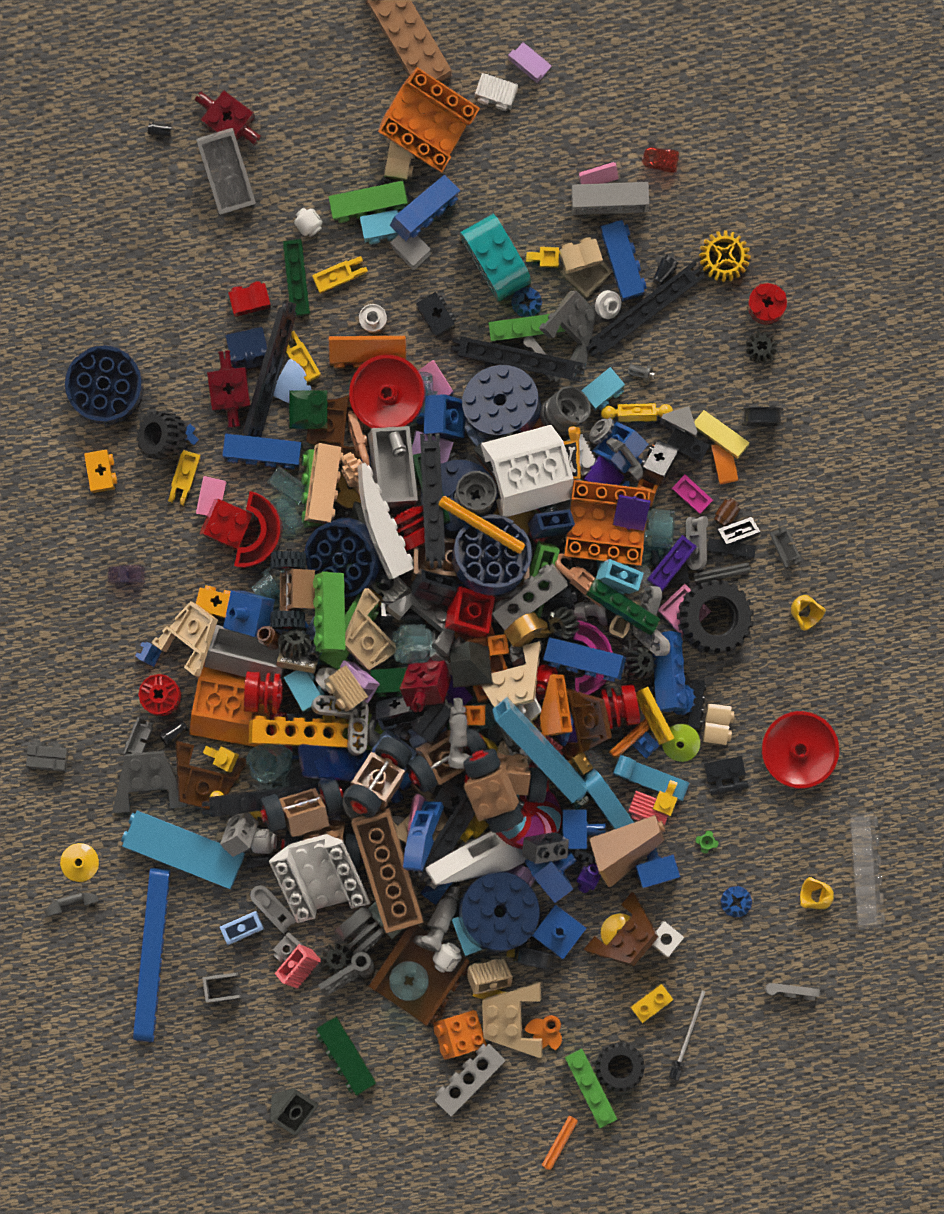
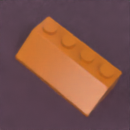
M329 336L330 366H334L336 369H344L345 365H353V368L358 369L364 362L379 355H395L406 359V336Z

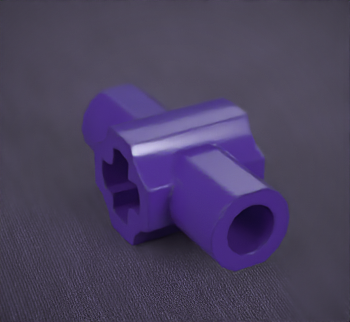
M593 863L589 864L588 867H583L576 881L579 883V891L587 893L590 889H595L601 877L596 864Z

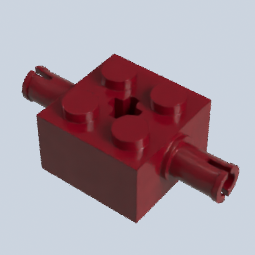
M223 90L214 101L202 91L198 93L199 97H195L194 101L207 109V112L201 118V122L211 132L217 133L233 128L236 140L243 136L254 146L258 143L256 142L257 140L260 141L262 136L249 127L255 119L254 112ZM230 116H231V119H232V120H228V119H227V120L225 121V117H230Z
M230 350L225 351V359L224 352L219 351L221 369L219 371L207 372L211 406L213 411L222 409L226 411L228 428L233 427V419L235 427L240 426L239 407L251 405L247 370L245 367L235 369L232 367ZM227 384H230V386L234 387V390L231 391V394H228L227 391H224V388L227 387Z
M429 653L426 662L408 664L400 691L406 706H410L414 712H418V708L419 712H421L423 705L442 704L444 702L451 681L445 661H434L430 658Z

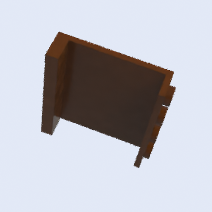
M413 925L407 928L369 987L427 1026L428 1023L433 1024L438 1014L436 1011L438 1008H443L448 1002L449 998L446 996L450 990L454 992L460 984L458 981L460 975L463 974L465 976L468 972L470 960L461 955V960L454 971L440 972L435 968L436 964L433 961V955L436 951L426 950L413 942L415 936H427L428 932L418 925Z

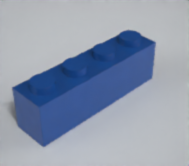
M443 175L395 215L389 226L405 241L410 237L415 238L421 232L420 229L423 226L427 228L433 222L435 216L440 217L448 205L451 207L458 201L457 196L460 189Z
M623 220L601 226L600 231L621 300L625 301L644 295V290L647 287L644 278L641 279L639 271H641L640 263L634 259L633 254L636 251L633 242L630 243L628 239L630 235L628 225H624Z
M225 434L223 458L227 459L228 463H238L239 460L246 461L247 465L256 466L257 463H265V467L276 468V465H284V469L295 470V467H300L302 443Z
M662 632L661 634L670 643V652L667 656H656L653 654V657L656 658L654 664L657 666L654 668L656 703L660 711L664 712L687 709L682 636L679 632Z
M549 637L543 660L548 662V666L559 668L561 665L567 667V671L577 673L578 670L585 671L587 676L596 678L598 674L604 676V680L614 682L615 679L621 680L626 657Z

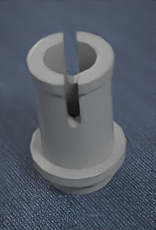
M400 432L390 433L388 437L393 448L392 454L396 457L404 456L407 447L403 444Z

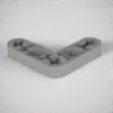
M648 586L645 589L640 604L641 607L646 610L648 609L655 616L662 599L660 587ZM633 625L635 637L654 655L667 656L669 654L670 643L657 629L652 634L651 641L650 635Z
M317 696L312 701V710L316 714L349 717L348 750L355 756L362 754L367 747L368 704L365 701L360 702V708H363V710L359 713V718H353L358 715V710L354 709V707L347 712H340L335 708L337 700L335 696ZM320 700L322 701V704L328 705L330 701H332L331 706H324L322 709H320V706L316 704ZM355 722L362 724L363 730L361 732H356L353 729ZM363 736V738L360 737L358 739V745L362 747L359 750H356V747H354L353 745L356 743L357 737Z

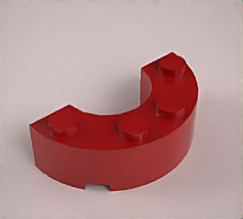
M252 491L249 492L246 510L258 517L261 524V533L252 545L238 547L234 564L238 568H251L263 564L271 558V552L277 551L282 539L283 526L279 512L268 499Z

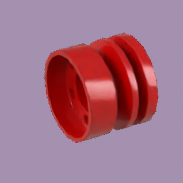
M423 505L413 506L397 514L394 518L396 524L400 525L396 529L397 533H404L402 538L406 544L404 547L406 551L425 542L424 515L421 516L419 514L424 511Z
M247 671L244 688V712L257 713L259 705L263 704L264 713H268L269 705H272V713L278 714L283 691L281 674L275 673L274 682H271V673H267L265 681H261L260 672Z
M162 674L151 675L146 678L141 684L138 694L144 709L155 716L161 717L175 712L182 698L181 690L177 683L170 677ZM157 690H158L159 692H161V691L163 690V692H162L163 698H162V699H160L159 697H158L157 699H155L156 696H157V695L155 694V692H156Z
M634 684L621 686L620 695H616L613 687L610 688L611 697H608L606 689H601V699L605 701L610 729H613L612 720L614 719L617 728L621 726V718H625L628 726L640 724Z

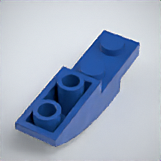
M424 801L421 810H416L407 838L403 863L404 870H423L434 843L432 835L444 809L442 802Z

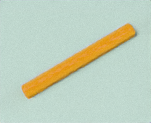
M443 496L439 501L440 507L518 554L523 551L524 543L448 497Z

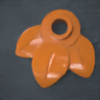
M549 1015L544 1019L535 1018L525 1027L526 1032L534 1034L533 1038L542 1039V1049L549 1044L550 1047L557 1050L562 1042V1036L559 1032L561 1023L556 1016ZM548 1022H554L555 1027L549 1029L547 1027Z

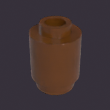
M732 498L729 500L724 499L715 513L714 520L723 527L728 526V524L730 525L741 510L738 507L740 504Z
M270 626L261 627L257 632L258 641L269 650L273 651L279 648L278 639L281 634Z

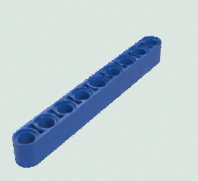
M150 868L134 1023V1041H154L155 1011H157L158 1004L157 992H159L160 984L159 973H161V953H163V934L165 933V915L168 903L166 898L169 893L170 882L168 881L170 876L169 869Z

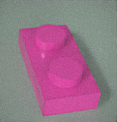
M686 475L672 488L699 515L713 501Z

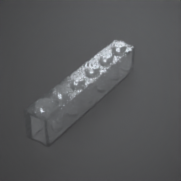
M874 812L849 813L857 930L882 928V924H885V914L881 913V905L884 904L883 893L879 891V885H882V875L878 874L881 858L876 850V847H879V836L875 835V827H878V818L874 816Z

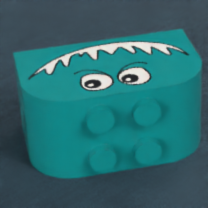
M494 213L460 232V239L497 302L531 284L530 274L522 258Z

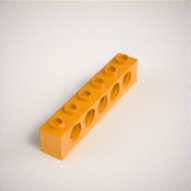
M255 716V719L249 721V744L348 748V739L342 736V731L348 729L349 724H343V720H331V723H324V719H312V722H305V718H293V721H286V717H274V720H267V716ZM355 722L353 729L356 732H361L363 726L361 723ZM268 725H271L274 728V734L272 736L266 733V727ZM287 726H290L293 729V735L291 737L287 736L285 733V728ZM306 727H309L312 730V736L310 738L306 737L304 734V729ZM325 728L330 729V738H326L323 735V730ZM363 736L357 737V741L353 745L354 747H356V749H360L362 747L358 745V739L360 737L363 738Z

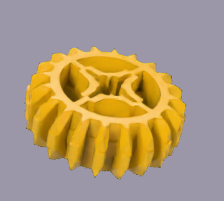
M717 231V238L711 234L709 236L711 241L705 239L704 244L706 246H701L700 248L703 253H699V257L705 258L700 261V265L706 264L703 271L710 270L708 277H711L713 273L716 274L714 279L716 281L719 276H722V282H725L726 276H728L730 281H733V274L736 278H739V272L745 273L744 267L749 266V263L745 260H749L750 255L745 253H748L750 249L747 247L743 248L747 242L743 241L740 243V235L736 239L734 238L735 232L727 236L728 232L724 231L723 236H721V233ZM721 242L731 243L726 248L716 246L717 243ZM735 247L738 249L740 254L739 263L736 262V259L732 256V252L735 249ZM710 249L717 256V261L714 265L709 258ZM729 251L727 257L728 259H722V261L720 262L722 256L721 253L724 254V252L727 253ZM725 264L734 267L730 270L719 269L722 265Z

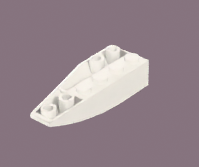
M363 463L358 465L362 510L378 557L388 578L392 579L414 569L412 565L414 561L404 548L406 546L404 539L396 531L398 529L397 524L388 513L390 510L387 502L383 501L380 496L381 489L372 478L373 471L371 467Z
M491 831L426 867L425 870L434 885L482 877L495 872H507L525 863L527 858L522 856V849L508 845L496 833Z

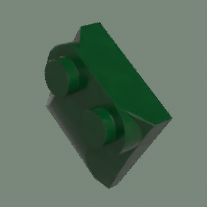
M289 390V429H328V390Z

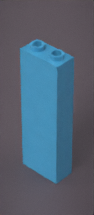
M508 697L492 709L495 721L572 803L576 800H581L585 796L587 788L583 777Z
M138 810L136 813H132L128 824H131L129 831H125L121 839L123 847L232 889L246 853L242 852L232 857L216 841Z

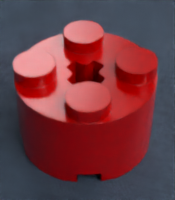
M772 283L759 284L751 292L748 299V312L757 323L764 325L775 323L785 312L787 298L786 293L779 286ZM766 300L770 301L768 307H765Z

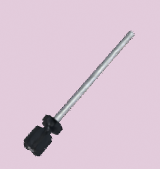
M705 991L701 992L679 1059L673 1062L676 1066L671 1068L670 1079L676 1081L680 1079L682 1073L680 1067H684V1063L681 1062Z

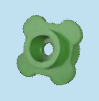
M706 831L704 835L696 837V843L700 845L702 853H708L710 849L718 847V841L714 839L712 831Z

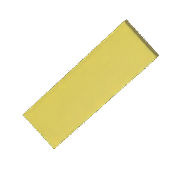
M705 410L694 421L696 429L737 459L749 446L750 442Z

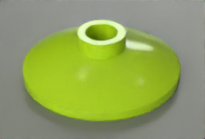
M675 724L669 727L674 739L662 744L666 755L679 762L688 761L695 757L700 749V737L697 731L686 724ZM677 742H683L684 746L678 747Z

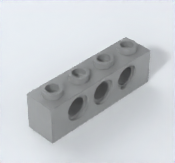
M548 564L539 570L538 575L535 577L530 576L523 582V586L519 589L517 587L512 589L508 593L507 598L504 600L499 599L494 603L492 614L504 630L515 620L533 612L568 586L566 579L554 564L550 566ZM541 581L549 582L546 588L538 586ZM526 592L533 593V597L529 600L524 599L523 595ZM514 603L518 605V608L515 611H510L508 606Z
M483 1044L476 1051L478 1055L474 1060L469 1058L462 1065L464 1070L460 1074L456 1072L448 1080L450 1084L446 1088L442 1086L435 1093L437 1096L435 1101L450 1116L506 1061L490 1044L487 1046ZM485 1059L488 1062L487 1069H478V1060ZM466 1073L473 1074L475 1080L472 1084H466L463 1081V1076ZM451 1088H459L461 1095L458 1098L451 1097L449 1093Z

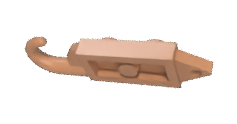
M348 410V429L356 454L361 457L363 463L370 466L366 450L368 445L367 437L362 434V422L357 419L352 410Z
M564 553L559 554L555 562L556 568L570 580L573 586L586 595L595 577L583 567H574L569 570L561 563V559L571 560L572 558L565 557ZM588 597L596 605H598L599 607L601 606V604Z

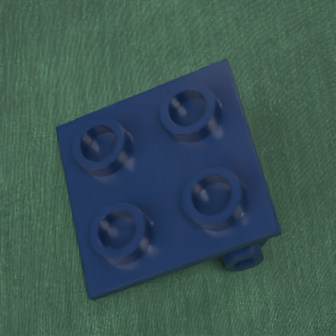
M263 327L226 335L231 364L234 369L243 367L249 369L262 366L267 350Z

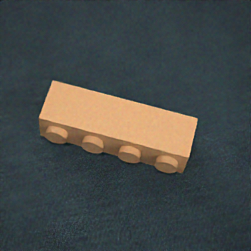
M322 443L315 445L304 521L327 524L334 520L335 509H333V503L336 502L338 490L335 489L336 483L340 480L338 468L339 464L342 463L341 457L343 456L341 447Z

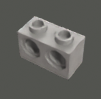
M249 812L240 813L229 818L220 845L232 857L250 849L259 822Z

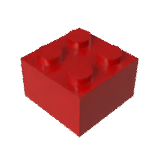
M214 499L199 534L232 549H238L253 514L223 500Z
M458 587L455 597L448 606L445 629L477 638L489 634L495 597Z

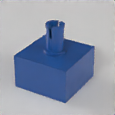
M445 394L425 396V413L418 415L422 419H416L419 425L424 424V434L432 433V436H435V433H439V437L443 439L464 438L465 414L462 407V399Z
M616 422L612 434L604 439L602 443L599 442L593 452L597 456L601 455L615 469L626 473L632 465L621 451L615 454L608 447L606 441L614 438L626 444L640 464L643 460L639 456L649 444L635 430Z
M231 590L223 628L257 637V632L261 627L270 626V614L273 612L275 599L246 591Z
M562 810V836L569 840L568 850H586L588 836H598L605 833V830H597L605 829V823L588 824L586 810Z
M656 848L647 855L648 860L646 863L635 866L641 889L680 877L674 854L661 858V856H658Z
M570 851L567 858L560 859L557 862L549 861L534 864L528 859L525 860L532 876L554 903L573 890L564 873L565 869L577 862V859Z
M555 905L532 936L560 958L564 959L586 930V927Z

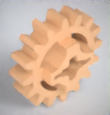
M350 452L341 457L342 464L344 465L341 471L349 487L355 488L356 492L360 494L358 465L362 464V461L360 459L357 460L354 454Z

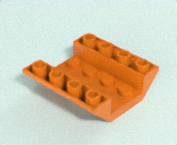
M416 67L404 82L385 113L378 132L442 173L451 158L450 153L466 126L472 123L480 108Z
M574 480L570 510L575 525L567 533L564 556L597 561L611 559L621 564L641 566L645 529L644 531L631 528L628 530L626 527L613 525L619 495L636 496L639 499L649 500L651 489Z
M204 662L201 675L198 677L189 735L265 749L266 744H249V721L255 719V716H267V720H270L272 705H269L268 713H264L263 704L259 705L257 713L244 712L246 677L204 667Z

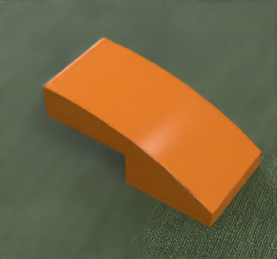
M717 444L711 445L719 484L738 481L733 455Z
M505 634L466 641L488 646L489 657L509 653L507 636Z
M463 706L466 708L464 714L467 717V725H485V706Z

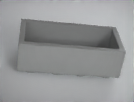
M409 426L372 428L368 434L371 468L373 471L372 477L381 489L380 496L382 500L387 502L389 508L414 506L418 501ZM392 432H400L403 444L407 447L406 454L402 457H396L392 454L393 448L388 437Z
M216 625L204 667L246 677L247 671L260 672L261 681H265L267 673H271V682H274L275 673L281 674L282 679L285 668L276 666L280 653L279 648L273 651L269 650L258 641L257 637Z

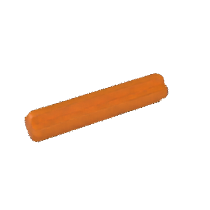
M646 718L610 750L609 753L614 759H617L650 729Z
M569 1116L542 1163L544 1168L551 1170L578 1122L574 1117Z

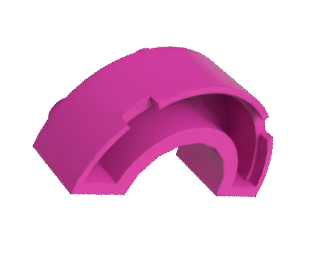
M579 621V630L574 635L573 642L613 653L607 637L597 627L587 622ZM598 674L596 678L587 675L575 678V691L592 695L602 688L607 680H604V676Z

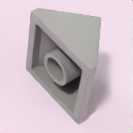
M689 406L663 414L660 424L673 431L677 428L696 437L697 429Z

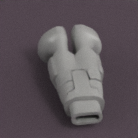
M593 601L575 603L573 614L577 615V621L587 622V616H595L601 625H608L606 607L602 605L599 607ZM551 607L548 608V611H542L541 618L545 622L549 621L547 617L552 612Z
M455 698L454 707L451 708L449 718L451 727L449 743L451 747L448 763L450 767L464 769L463 762L470 757V755L462 753V747L467 746V717L464 714L466 708L463 707L461 698Z
M450 887L449 892L444 893L443 896L445 898L439 901L435 912L428 922L427 926L431 928L427 936H415L413 942L416 945L432 952H439L444 933H447L451 919L457 911L456 908L459 904L458 896L461 891L459 888Z

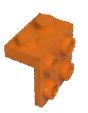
M475 1010L433 1022L434 1033L437 1036L440 1053L443 1055L444 1060L476 1051L483 1044L486 1046L478 1014Z

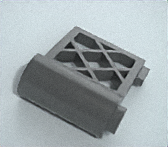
M364 952L356 953L352 958L351 965L318 986L325 997L358 977L370 978L375 972L374 963L368 954Z

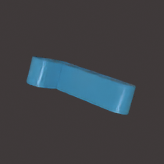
M622 755L619 756L613 771V775L617 777H623V779L630 782L638 783L648 789L664 793L670 780L677 782L673 796L677 797V800L683 801L690 784Z
M594 768L582 776L587 788L586 792L592 797L614 830L634 823L605 780Z

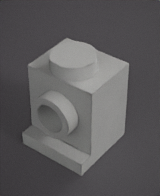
M288 932L273 949L276 952L274 956L282 963L299 944H303ZM285 945H288L290 947V951L288 953H285L283 951V947Z

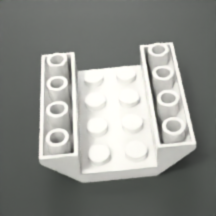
M552 425L481 443L485 462L491 461L501 499H497L496 502L500 516L508 517L572 499V471L564 442Z
M327 834L289 844L269 860L297 923L315 919L317 909L348 901L351 909L370 904L343 840Z

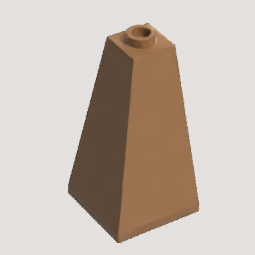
M656 816L589 838L599 873L608 887H612L665 840L663 833L666 832L662 821L659 822Z

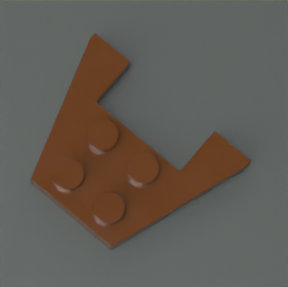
M349 395L328 400V429H308L306 442L313 446L322 443L341 447L343 455L351 452L358 460L361 457L356 454L355 448L344 446L347 408H352Z
M566 688L577 741L567 742L566 746H563L565 759L570 760L612 738L604 699Z
M176 741L178 801L210 809V806L203 807L202 802L209 801V797L214 791H220L227 795L249 760L238 757L232 772L226 771V774L189 765L194 745Z
M631 892L621 905L633 915L608 945H605L594 936L584 948L588 954H595L601 958H609L615 962L634 967L659 936L647 917L645 909L640 904L638 896Z

